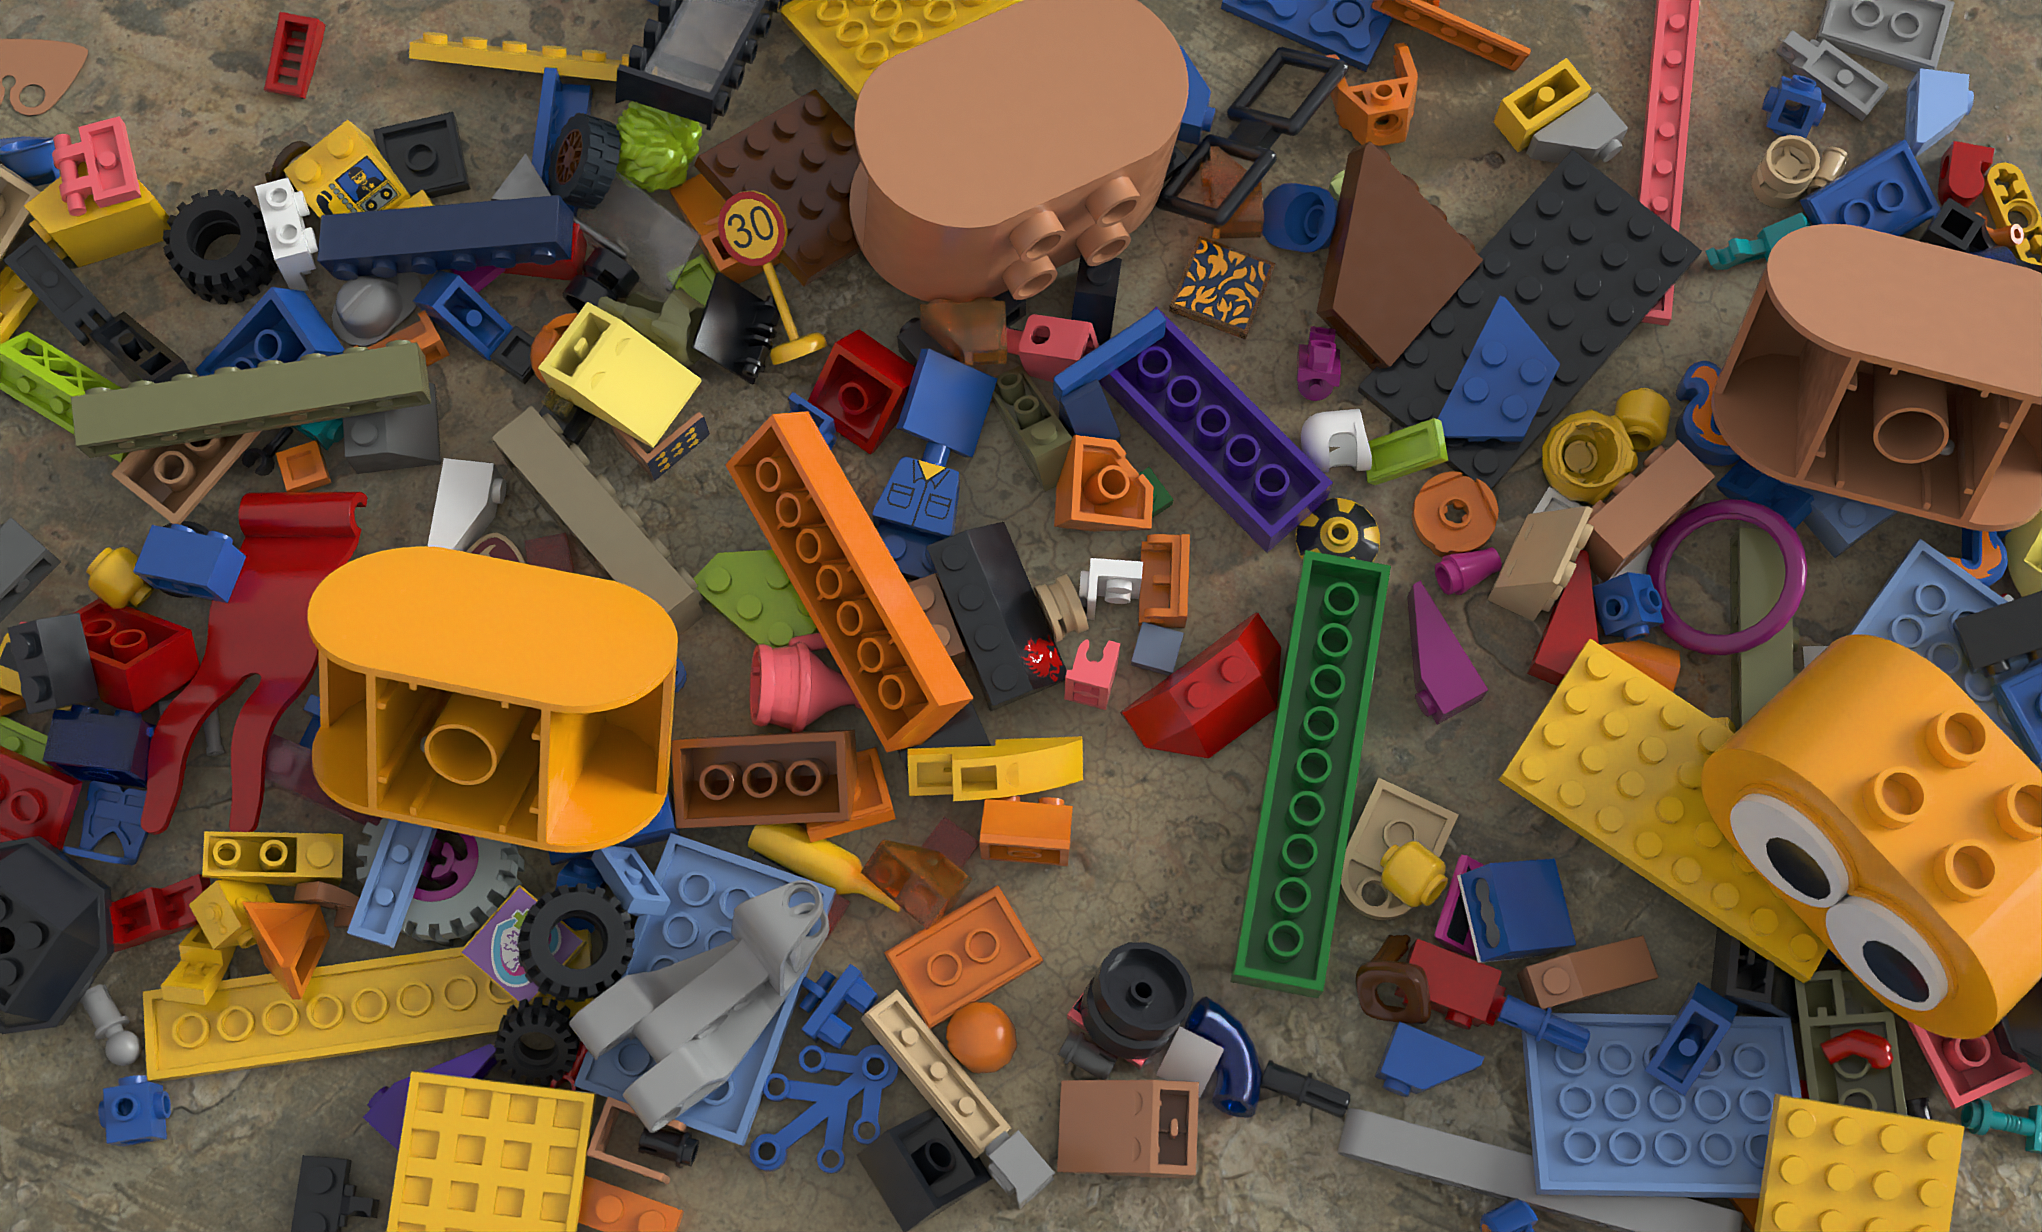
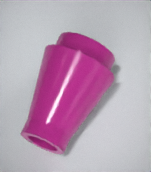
M1493 547L1480 551L1445 555L1442 561L1435 565V576L1438 585L1445 594L1455 593L1456 595H1462L1493 573L1499 572L1502 569V562L1498 552Z

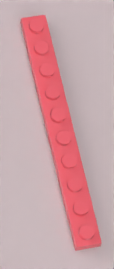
M1656 0L1638 201L1678 232L1680 227L1700 0ZM1674 285L1645 316L1642 323L1668 326L1672 317Z

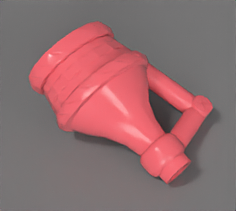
M819 632L793 637L788 643L789 646L772 648L766 644L756 645L752 657L749 687L750 717L754 725L763 727L770 723L788 728L792 732H803L807 725L838 707L854 705L856 708L862 709L844 675L829 668L812 652L828 648Z

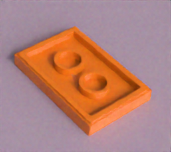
M998 885L884 952L918 1013L930 1030L952 1018L956 1011L970 1002L982 1000L1043 963L1041 955Z

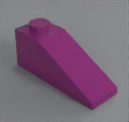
M1420 580L1413 584L1407 596L1414 683L1417 691L1415 699L1424 715L1427 717L1432 715L1438 725L1480 702L1487 693L1488 688Z

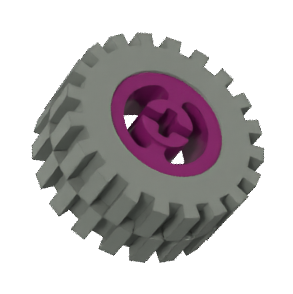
M382 818L377 826L367 822L362 833L370 838L368 846L358 844L356 856L364 862V867L356 868L357 879L364 885L389 820L387 818ZM437 829L436 834L450 833L463 838L468 855L463 860L460 853L448 842L445 841V844H443L438 838H434L421 874L431 882L434 879L440 885L455 883L439 891H426L416 886L400 932L407 937L411 936L418 942L429 945L432 940L441 946L454 945V938H460L467 943L475 935L474 931L484 925L509 897L511 892L519 884L522 886L523 883L517 879V872H524V859L518 854V849H522L521 845ZM444 856L447 859L444 866L436 865L434 868L431 865L433 858L441 859Z

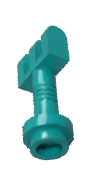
M1977 1098L1963 1105L1961 1124L1964 1128H1968L1970 1133L1983 1136L1991 1128L2026 1136L2025 1151L2042 1154L2041 1105L2029 1106L2028 1118L1993 1111L1991 1103L1984 1099Z

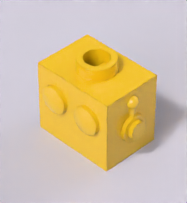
M226 879L216 880L189 904L213 950L237 945L245 949L257 944L242 902L276 903L266 884Z

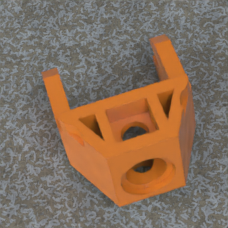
M1404 42L1394 44L1396 55L1393 56L1397 79L1348 87L1344 76L1330 94L1336 113L1339 116V125L1349 130L1353 138L1361 145L1370 141L1373 145L1378 146L1406 141L1410 120L1414 113L1418 73L1410 50ZM1336 54L1326 56L1330 58L1339 59V57ZM1389 120L1388 123L1384 125H1380L1377 123L1378 121Z

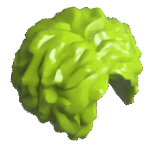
M631 101L628 104V109L623 110L622 116L618 117V124H616V129L620 134L619 142H621L616 175L624 184L635 189H646L647 192L651 193L658 189L668 190L682 186L687 178L688 164L693 161L699 152L698 140L702 136V127L696 121Z

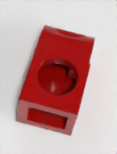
M1958 141L1952 142L1941 157L1938 200L1942 206L1948 198L1967 209L1972 205L1983 191L1985 186L1983 175L1993 164L1995 148Z

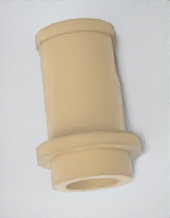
M1838 147L1825 148L1822 153L1819 169L1807 186L1808 194L1813 193L1841 176L1845 165L1849 161L1848 154Z

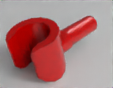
M582 1041L578 1047L573 1068L569 1073L565 1072L563 1078L557 1082L553 1079L550 1088L559 1089L562 1083L570 1082L573 1091H580V1088L574 1086L584 1057L588 1052Z

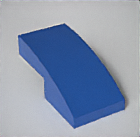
M1743 459L1716 484L1718 490L1729 499L1748 500L1769 507L1783 516L1794 529L1812 512L1810 503L1814 500L1813 495L1790 485H1785L1780 480L1760 472Z

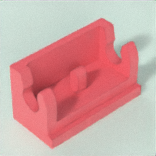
M1086 639L1078 647L1073 669L1067 670L1064 699L1106 710L1118 667L1120 643L1109 640L1103 650L1102 660L1099 662L1092 660L1090 662L1086 657V653L1089 650V640Z

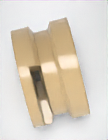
M1067 574L1055 578V583L1049 586L1044 584L1033 587L1034 594L1056 643L1063 640L1065 633L1075 631L1079 634L1089 629L1083 606Z

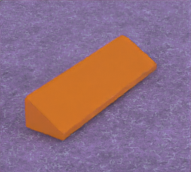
M1373 0L1370 6L1379 12L1512 71H1517L1531 52L1530 48L1423 0Z

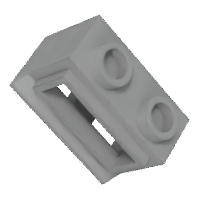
M1019 1130L1011 1137L1004 1131L985 1148L990 1161L988 1166L989 1173L1009 1197L1014 1193L1016 1194L1019 1209L1024 1207L1054 1180L1052 1176L1055 1172Z

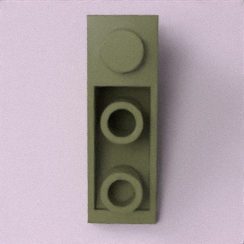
M1022 365L995 377L997 382L991 399L1026 464L1046 492L1057 485L1072 437Z

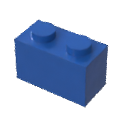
M172 524L171 528L152 525L133 572L155 589L228 603L246 556L232 545V538L220 532L208 531L207 535L197 534L194 530L179 524Z

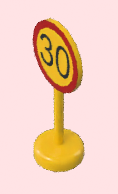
M754 190L735 194L725 202L720 210L718 220L719 236L726 251L738 262L749 266L762 265L789 338V341L771 349L770 358L773 365L802 357L828 346L824 335L819 332L799 337L773 267L772 261L780 255L782 248L785 247L788 233L786 219L779 205L767 194Z

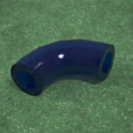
M1207 996L1203 997L1194 1005L1189 1013L1184 1029L1224 1048L1215 1067L1217 1081L1212 1103L1217 1109L1228 1115L1239 1118L1252 1117L1256 1113L1259 1103L1262 1077L1255 1044L1236 1017L1216 1001Z

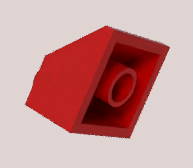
M857 329L834 343L808 402L834 419L835 429L838 433L871 455L898 423L916 367L862 330Z

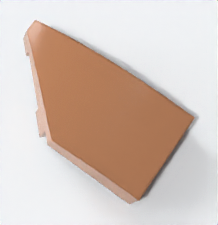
M316 881L297 883L293 901L305 904H320V907L336 910L334 927L347 929L350 926L360 897L337 886Z

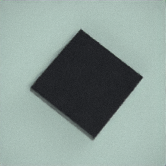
M453 112L373 129L377 149L411 197L422 189L429 198L470 190L457 121Z

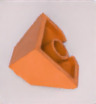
M1075 435L1072 438L1056 485L1054 527L1093 532L1152 529L1154 487L1144 474L1139 475L1125 457L1127 453L1116 440Z

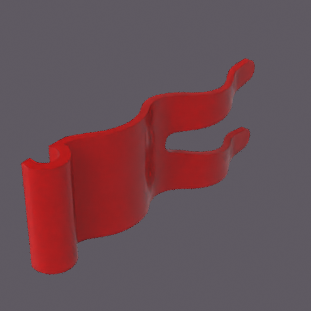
M249 492L241 499L238 518L241 531L246 537L239 551L246 556V559L228 603L215 600L211 602L206 650L196 675L188 686L168 705L154 730L148 754L147 793L140 822L144 831L152 835H158L168 828L182 791L189 751L198 731L209 715L238 690L247 678L255 674L261 676V681L240 710L233 730L231 742L232 803L229 829L231 832H255L257 829L264 799L265 764L270 738L282 714L309 684L319 662L318 648L313 643L308 629L309 602L318 585L330 573L346 564L358 546L362 529L355 522V508L366 507L368 497L363 492Z

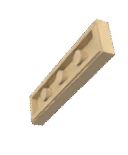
M898 990L894 991L863 1015L861 1021L975 1159L985 1151V1148L1004 1131L1008 1132L1011 1129L1005 1119Z

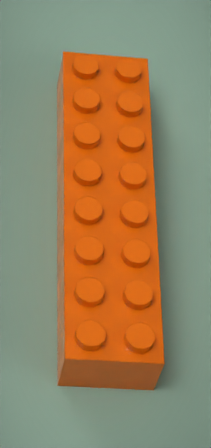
M809 412L772 414L725 466L886 752L922 745L974 698Z

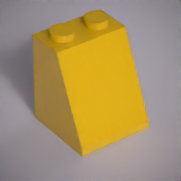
M86 161L81 162L77 167L79 177L89 175ZM61 176L24 205L34 218L29 223L30 227L61 260L68 256L78 268L164 241V230H171L167 223L169 215L139 180L140 198L100 208L94 201L93 195H89L84 200L87 212L81 216L70 215L67 203L62 201L59 189L60 184L63 183Z

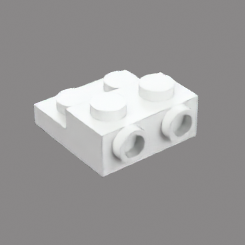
M288 178L255 186L273 257L290 289L309 290L305 275L312 273L311 270L316 269L312 253L318 252L319 247L313 228H305L303 217L310 214L303 192H295Z

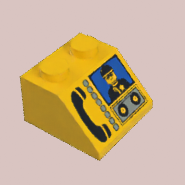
M349 120L342 123L284 169L297 191L303 192L307 204L320 219L321 215L395 209L411 197L370 137Z

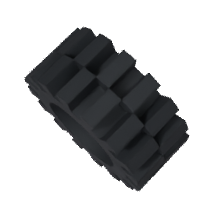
M535 997L533 1005H529L527 998L520 1000L518 1009L512 1005L508 1008L506 1016L503 1015L495 1042V1057L497 1061L502 1060L500 1068L504 1072L511 1068L513 1069L511 1078L516 1081L519 1080L521 1075L527 1076L525 1084L533 1085L534 1078H540L541 1085H547L551 1075L557 1082L563 1078L564 1071L569 1073L573 1068L580 1039L569 1025L573 1018H569L571 1010L566 1005L560 1011L557 1010L558 1001L550 999L548 1006L542 1005L543 997ZM530 1032L543 1033L551 1037L555 1041V1045L547 1050H535L526 1046L521 1041V1036Z

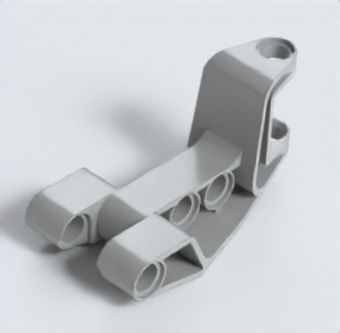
M796 880L744 901L734 908L731 934L735 939L659 970L629 974L582 1008L569 1022L570 1027L595 1060L625 1039L629 1038L631 1041L636 1037L657 1064L633 1082L623 1093L624 1099L649 1132L653 1133L663 1128L723 1085L771 1021L827 938L829 920L823 909V898L818 887L810 881ZM806 891L815 898V904L811 902L802 903L789 908L790 898L797 892ZM820 918L822 923L820 930L812 936H806Z

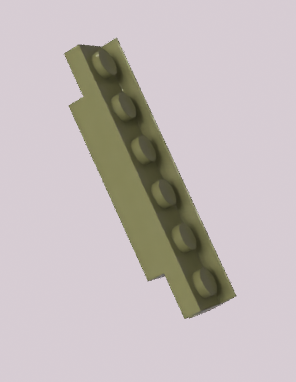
M1815 971L1812 978L1804 984L1794 978L1809 1099L1907 1115L1894 1012L1878 1000L1851 971ZM1852 1029H1861L1884 1037L1891 1044L1892 1048L1890 1051L1894 1058L1891 1065L1884 1069L1872 1068L1868 1059L1855 1054L1830 1065L1821 1050L1820 1044Z

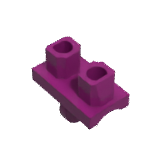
M1311 326L1308 345L1299 344L1298 389L1301 395L1308 400H1323L1332 393L1334 386L1339 387L1341 363L1340 349H1336V344L1334 343L1335 329Z

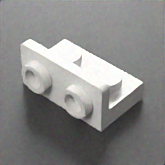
M1091 558L1090 571H1081L1079 599L1082 606L1087 607L1086 618L1095 620L1097 596H1104L1106 602L1115 604L1130 603L1131 598L1139 599L1143 562Z

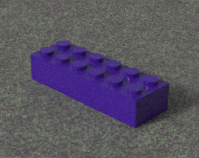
M1156 306L1154 309H1158L1166 319L1164 337L1098 382L1238 525L1268 553L1328 499L1333 482Z

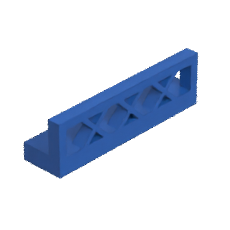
M544 68L532 164L549 193L551 190L548 186V172L557 137H559L561 129L567 124L571 116L574 117L576 113L590 115L593 96L590 85L562 84L557 68ZM567 204L577 218L578 208Z

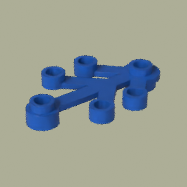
M809 1045L803 1048L799 1054V1063L807 1073L817 1074L825 1069L852 1074L838 1086L788 1080L780 1073L770 1074L766 1080L763 1092L771 1101L781 1102L785 1099H795L816 1103L777 1134H762L758 1136L750 1147V1158L753 1164L766 1172L778 1170L787 1159V1149L828 1118L824 1147L817 1155V1163L825 1173L835 1174L839 1172L845 1164L842 1147L848 1102L863 1089L862 1117L854 1124V1137L860 1144L868 1146L881 1136L878 1117L882 1089L890 1086L895 1081L899 1068L882 1045L867 1046L857 1056L824 1052L816 1045ZM810 1052H818L821 1055L820 1064L814 1068L806 1066V1055ZM873 1059H879L884 1063V1070L879 1075H872L867 1070L868 1063ZM777 1079L782 1080L785 1083L784 1092L778 1096L771 1095L769 1092L770 1083ZM872 1123L875 1126L876 1132L871 1139L866 1140L859 1136V1128L862 1124ZM767 1143L773 1144L776 1148L775 1156L770 1160L761 1159L759 1154L760 1148ZM829 1151H835L839 1154V1163L834 1168H827L823 1164V1157Z

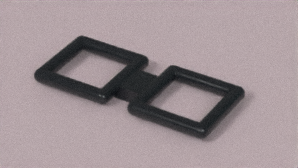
M1286 47L1277 48L1227 110V117L1231 121L1239 122L1240 124L1228 138L1214 134L1205 136L1161 190L1156 203L1157 208L1218 227L1224 226L1276 162L1277 155L1273 150H1270L1272 145L1281 134L1296 136L1347 74L1348 64L1343 60ZM1285 64L1325 73L1290 118L1250 108ZM1213 152L1254 162L1218 208L1178 197Z

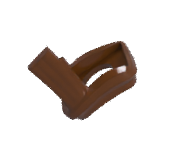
M1388 935L1377 954L1370 961L1361 964L1356 972L1359 1004L1362 1011L1372 1018L1398 1023L1424 1024L1431 1017L1430 994L1425 971L1416 964L1398 962L1408 950V944L1411 941L1409 935ZM1390 982L1400 987L1407 996V1007L1385 1005L1378 996V985Z

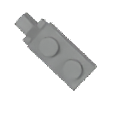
M1792 30L1776 51V53L1791 64L1790 69L1797 73L1796 75L1814 80L1817 83L1816 87L1821 88L1822 94L1860 121L1866 118L1889 89L1888 84L1825 39L1822 42L1811 39L1809 42Z

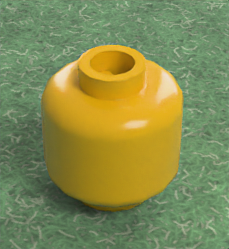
M1639 388L1621 395L1616 402L1614 415L1621 419L1633 443L1635 452L1648 451L1659 446L1666 439L1671 407L1666 398L1649 388Z
M107 547L93 560L86 571L90 575L88 580L89 589L113 609L123 608L131 604L138 608L154 591L152 586L133 572L139 556L127 547H119L115 550Z
M1417 841L1407 842L1401 847L1396 844L1391 846L1380 861V866L1384 868L1381 875V884L1409 907H1417L1422 904L1426 906L1431 905L1441 895L1448 883V878L1445 876V863Z

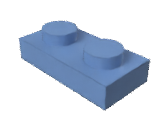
M609 846L594 851L591 860L602 875L603 880L621 902L620 905L625 911L635 916H643L644 914L665 915L671 901L635 848Z

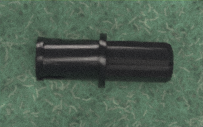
M1272 1060L1268 1061L1259 1085L1260 1088H1266L1296 1100V1106L1300 1107L1303 1103L1336 1117L1344 1116L1351 1097L1344 1090L1312 1078L1313 1073L1311 1072L1304 1075L1276 1064Z

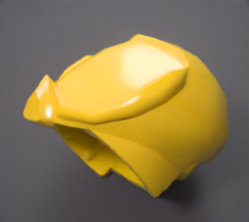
M1593 409L1566 416L1550 429L1542 445V470L1550 487L1568 500L1585 501L1590 505H1595L1600 500L1603 501L1616 485L1628 474L1632 473L1638 465V457L1634 451L1633 443L1621 419L1616 415L1608 416Z

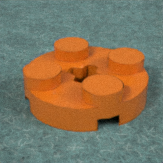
M1444 472L1429 479L1415 498L1412 506L1414 530L1419 539L1438 557L1478 551L1485 546L1493 534L1498 520V503L1492 490L1478 478L1474 481L1470 477L1462 476L1463 473ZM1453 505L1456 510L1463 509L1466 514L1462 516L1461 523H1454L1446 519L1447 506Z

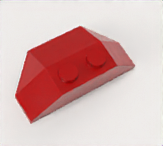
M1255 612L1120 713L1143 747L1209 759L1276 709L1281 646L1259 613Z

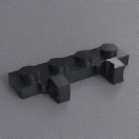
M303 1155L291 1232H341L342 1227H347L348 1216L377 1218L380 1200L355 1197L357 1186L348 1185L352 1160Z

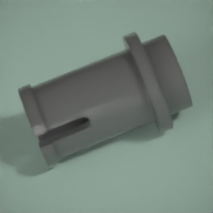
M1070 1031L1058 1052V1055L1065 1059L1063 1063L1068 1065L1071 1062L1100 1080H1106L1118 1057L1084 1039V1033L1080 1032L1077 1035Z

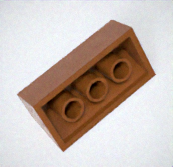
M855 729L688 737L671 740L676 828L851 820L857 780Z

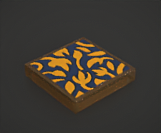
M1199 235L1170 303L1169 312L1246 340L1276 263Z

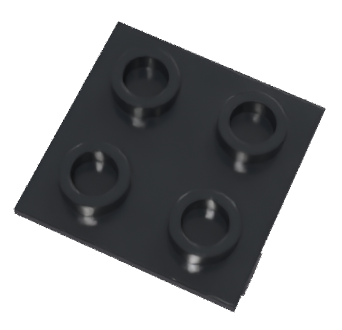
M717 272L691 348L751 385L754 384L759 372L765 371L766 366L764 363L768 351L773 346V342L769 339L775 338L777 334L773 327H777L780 313L774 297L767 296L766 301H764L721 272Z

